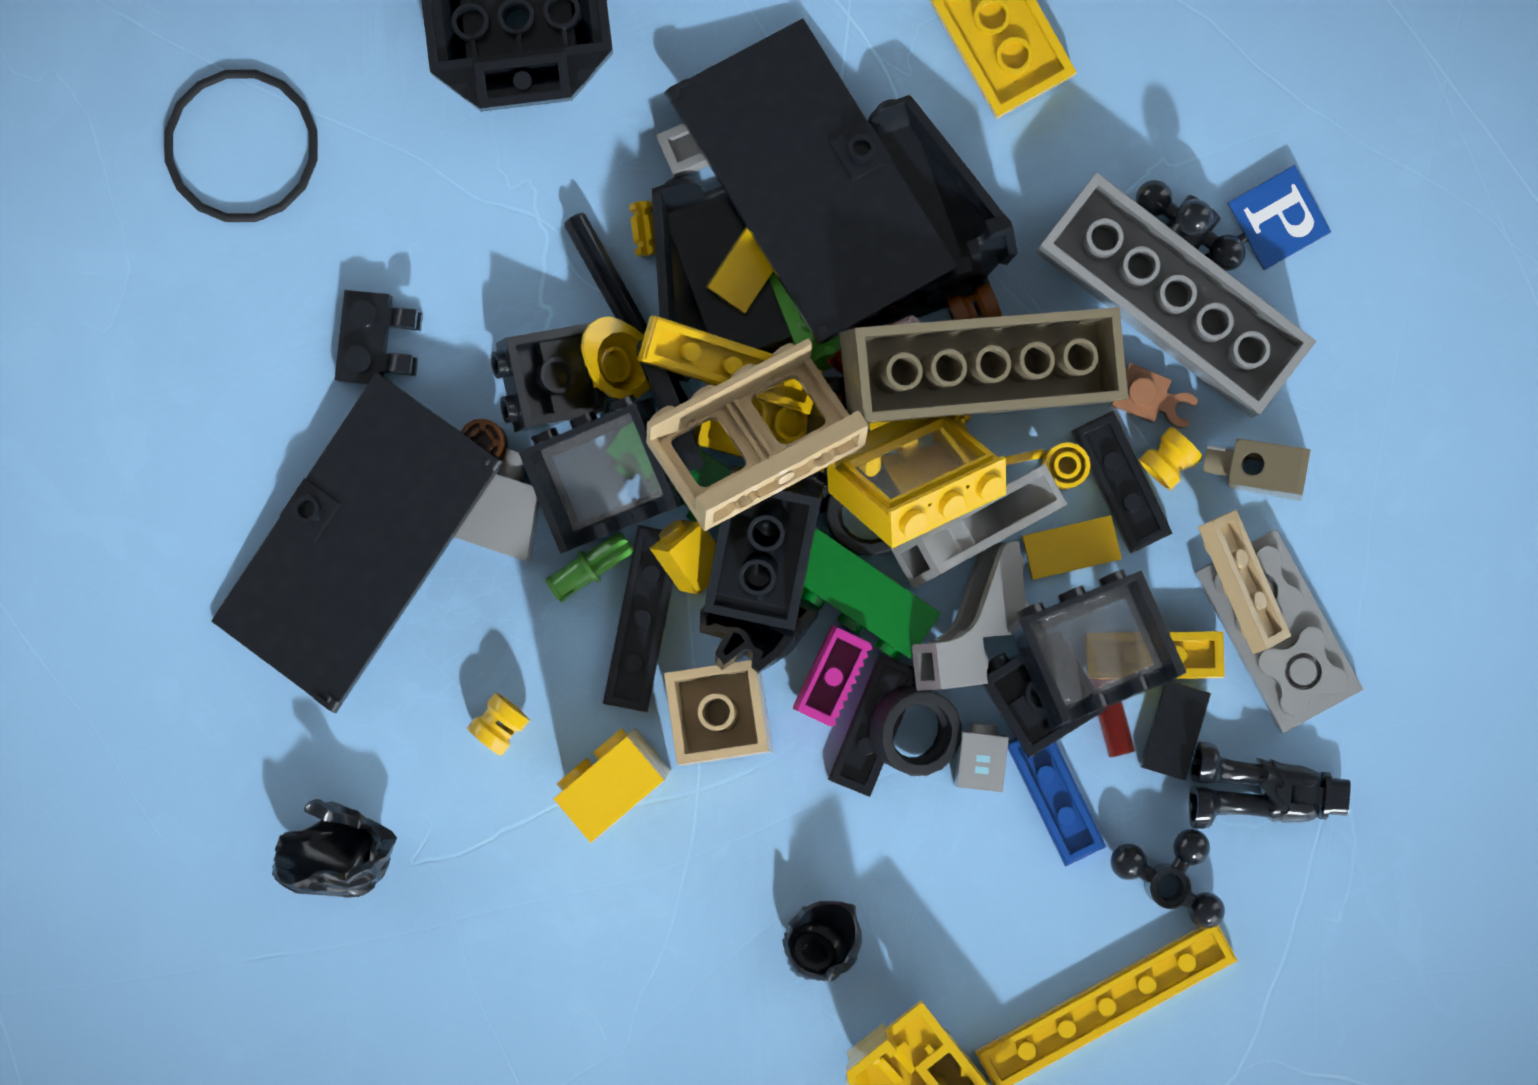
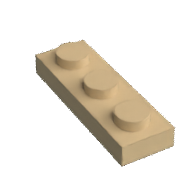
M1237 509L1198 526L1205 550L1213 561L1221 580L1222 589L1229 598L1240 624L1241 633L1247 640L1252 654L1267 650L1291 637Z

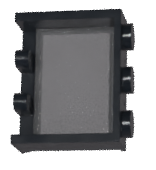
M634 394L619 399L608 404L611 413L597 418L595 411L574 418L569 421L572 430L560 435L556 427L531 437L534 446L518 452L560 554L686 504L646 443L647 422L656 413L652 404L654 401L653 397L637 402Z
M1124 569L1113 572L1098 580L1101 587L1089 592L1085 591L1083 585L1068 590L1058 596L1060 603L1046 609L1043 602L1030 605L1018 611L1019 619L1007 628L1008 633L1011 632L1046 712L1049 731L1164 685L1187 673L1142 570L1126 576Z

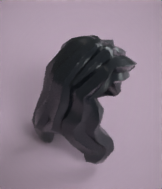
M320 799L309 801L305 805L304 811L321 820L303 831L285 832L279 836L275 847L276 854L273 859L275 863L272 866V876L283 887L297 894L351 898L369 893L384 877L389 867L390 856L397 840L396 835L385 826L366 818L358 810L333 801L323 802Z

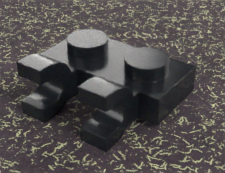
M344 290L334 380L368 385L376 372L384 376V373L416 376L418 358L407 354H387L386 352L389 328L421 331L423 313L418 312L416 309L391 308L393 296L390 294Z

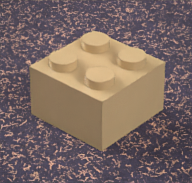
M751 660L734 662L724 670L714 665L664 673L677 765L685 766L773 752L762 672L758 674L751 668Z

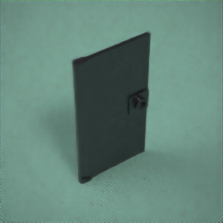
M804 18L693 77L680 81L664 92L803 318L818 346L825 344L839 336V333L854 327L957 270L958 266Z
M376 372L308 476L298 486L279 515L280 518L211 622L312 696L314 700L326 709L337 713L488 485L504 464V461Z

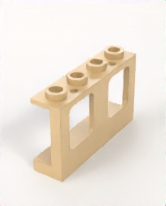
M809 338L796 345L790 343L780 347L772 354L771 358L756 366L748 364L741 367L732 375L731 379L717 386L707 385L699 389L690 400L675 408L674 406H667L660 409L647 422V445L704 532L865 446L868 423L859 410L849 415L811 360L812 342ZM795 379L802 385L824 417L825 424L786 445L776 440L751 401L755 396L785 380ZM715 420L721 424L745 460L746 465L741 470L708 487H702L696 483L674 450L671 442L691 429L707 421Z

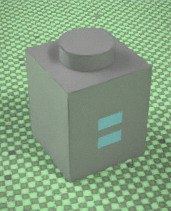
M971 723V731L962 730L961 743L957 750L954 778V785L956 787L1003 792L1009 737L998 734L999 726Z

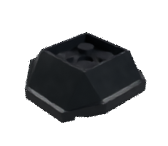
M421 0L431 75L480 112L573 101L613 54L607 0ZM521 9L528 12L530 15L529 21L524 27L512 29L505 25L506 17L513 10Z

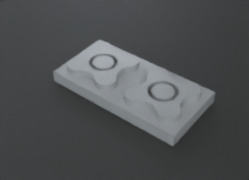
M1274 529L1251 541V544L1291 637L1267 650L1252 654L1247 640L1241 633L1240 624L1229 598L1222 589L1221 580L1214 564L1211 563L1194 572L1277 727L1281 733H1285L1364 689L1277 529Z

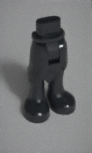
M1198 742L1196 745L1191 766V779L1193 782L1256 785L1262 795L1192 786L1189 791L1188 802L1189 820L1192 828H1209L1216 816L1228 814L1267 817L1272 822L1281 821L1282 823L1308 822L1317 817L1326 820L1329 815H1348L1351 782L1349 779L1332 778L1330 772L1319 773L1308 767L1284 764L1273 759L1267 761L1256 758L1258 764L1233 761L1221 757L1214 744Z

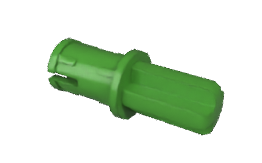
M617 532L586 554L582 550L578 552V558L545 578L546 583L555 597L562 603L592 581L600 582V575L632 554V545L622 532Z

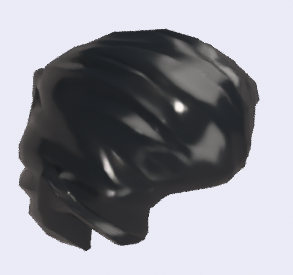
M818 901L808 906H803L798 914L789 921V927L784 933L785 938L782 942L784 953L788 958L787 964L796 976L803 977L805 980L831 982L837 979L840 974L850 970L857 961V955L862 944V931L857 920L855 905L841 901Z

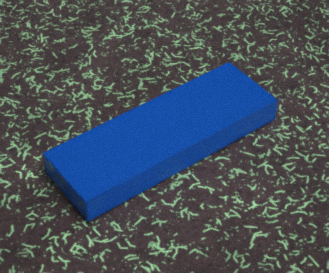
M1016 738L1009 740L1008 751L1064 866L1066 867L1107 847L1056 742L1028 758Z

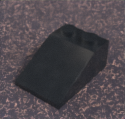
M734 466L731 474L741 470L744 467ZM800 480L720 523L703 612L795 630L825 484Z

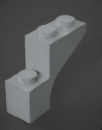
M1044 464L1007 484L1006 495L895 548H891L914 589L1066 506L1067 502L1047 466Z
M1020 541L997 543L978 553L957 615L951 627L935 640L912 645L916 691L942 690L988 684V656L984 650L983 638L1010 635L1011 632L1008 633L1007 628L1019 619L1017 612L1029 606L1025 597L1023 578L1025 564L1021 555Z

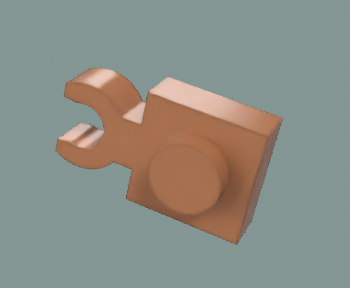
M1129 363L1126 367L1128 399L1112 402L1110 406L1150 423L1155 422L1158 412L1165 415L1166 420L1172 426L1177 428L1187 427L1189 421L1179 418L1175 413V407L1179 402L1195 406L1198 399L1192 394L1185 392L1175 395L1167 393L1172 380Z

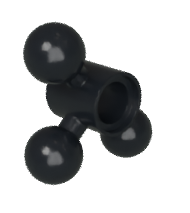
M1159 180L1147 181L1139 187L1136 193V203L1153 216L1164 215L1169 220L1165 225L1197 250L1201 245L1208 248L1209 259L1223 270H1234L1243 263L1245 258L1244 244L1236 236H1217L1212 232L1221 218L1205 201L1188 195L1182 204L1177 206L1172 202L1170 188Z
M1187 829L1177 835L1173 844L1176 858L1172 864L1164 863L1151 867L1147 864L1144 851L1135 844H1122L1113 851L1110 865L1115 875L1124 880H1134L1138 877L1142 879L1146 894L1159 906L1166 909H1176L1181 906L1187 907L1191 921L1203 929L1214 928L1223 920L1225 907L1222 900L1210 892H1202L1197 895L1191 892V882L1185 874L1189 866L1201 864L1210 853L1209 840L1201 831ZM1167 874L1175 875L1179 882L1177 892L1169 898L1159 897L1156 890L1158 880Z

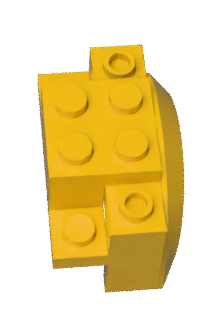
M922 1000L918 1001L887 1027L882 1023L847 1051L849 1064L846 1066V1085H991L948 1029H944Z

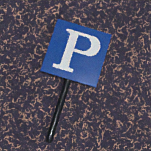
M1296 165L1289 167L1227 203L1243 231L1242 234L1236 237L1242 243L1249 242L1263 270L1268 269L1331 233Z

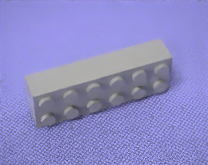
M1097 172L1036 250L1037 254L1106 307H1120V317L1251 418L1263 412L1317 342Z

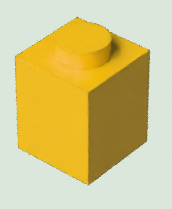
M676 520L660 532L659 536L661 539L650 547V550L679 591L699 595L709 584L716 542L708 530L704 532L699 522Z

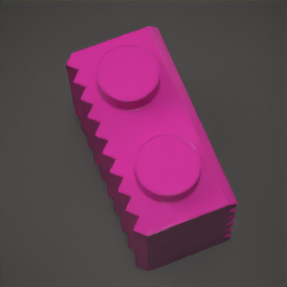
M831 625L797 696L793 709L830 727L837 725L834 718L840 717L839 710L845 708L843 701L849 700L847 693L852 692L851 685L857 683L855 676L860 675L859 668L864 666L863 659L869 658L866 651L872 650L871 643Z

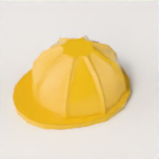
M608 316L591 322L582 335L581 350L585 361L584 364L593 381V386L599 388L611 398L619 400L634 394L636 399L649 390V385L635 353L638 341L644 338L641 332L620 319Z

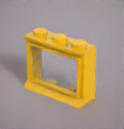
M949 417L889 422L867 432L864 447L827 466L828 492L887 545L895 548L1006 495V458L1004 456L997 457Z

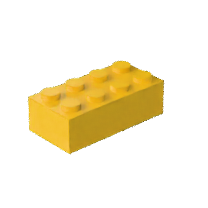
M621 728L593 752L598 761L592 764L586 758L556 783L562 792L554 798V801L590 843L660 785L671 770L636 728L629 734Z

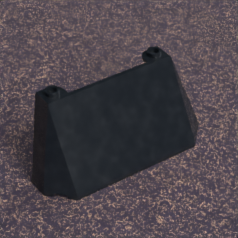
M910 95L899 99L883 101L870 114L868 121L890 154L893 163L953 257L958 268L850 329L903 324L947 307L945 298L956 294L966 296L973 293L975 287L985 283L990 284L988 276L998 264L1008 265L1018 254L1014 229L1010 219L1002 212ZM676 177L668 180L663 185L652 188L659 317L771 354L786 344H794L769 278L746 313L739 312L705 288L746 228L745 223L723 187L721 186L704 193L701 184L697 180ZM670 371L673 380L688 382L691 379L690 377Z

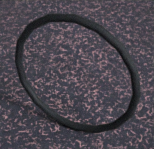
M256 69L223 70L197 81L176 102L164 130V162L176 190L197 211L224 222H258L284 211L306 189L318 161V130L306 102L285 81ZM254 78L279 88L299 108L309 132V159L299 183L280 203L256 213H226L202 203L183 184L173 160V133L184 107L202 89L226 79Z

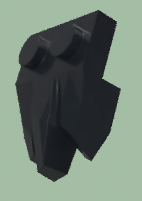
M801 598L796 626L793 631L703 612V606L700 610V633L722 639L715 652V663L721 670H724L743 656H747L752 661L751 668L759 674L794 650L817 619L820 608Z

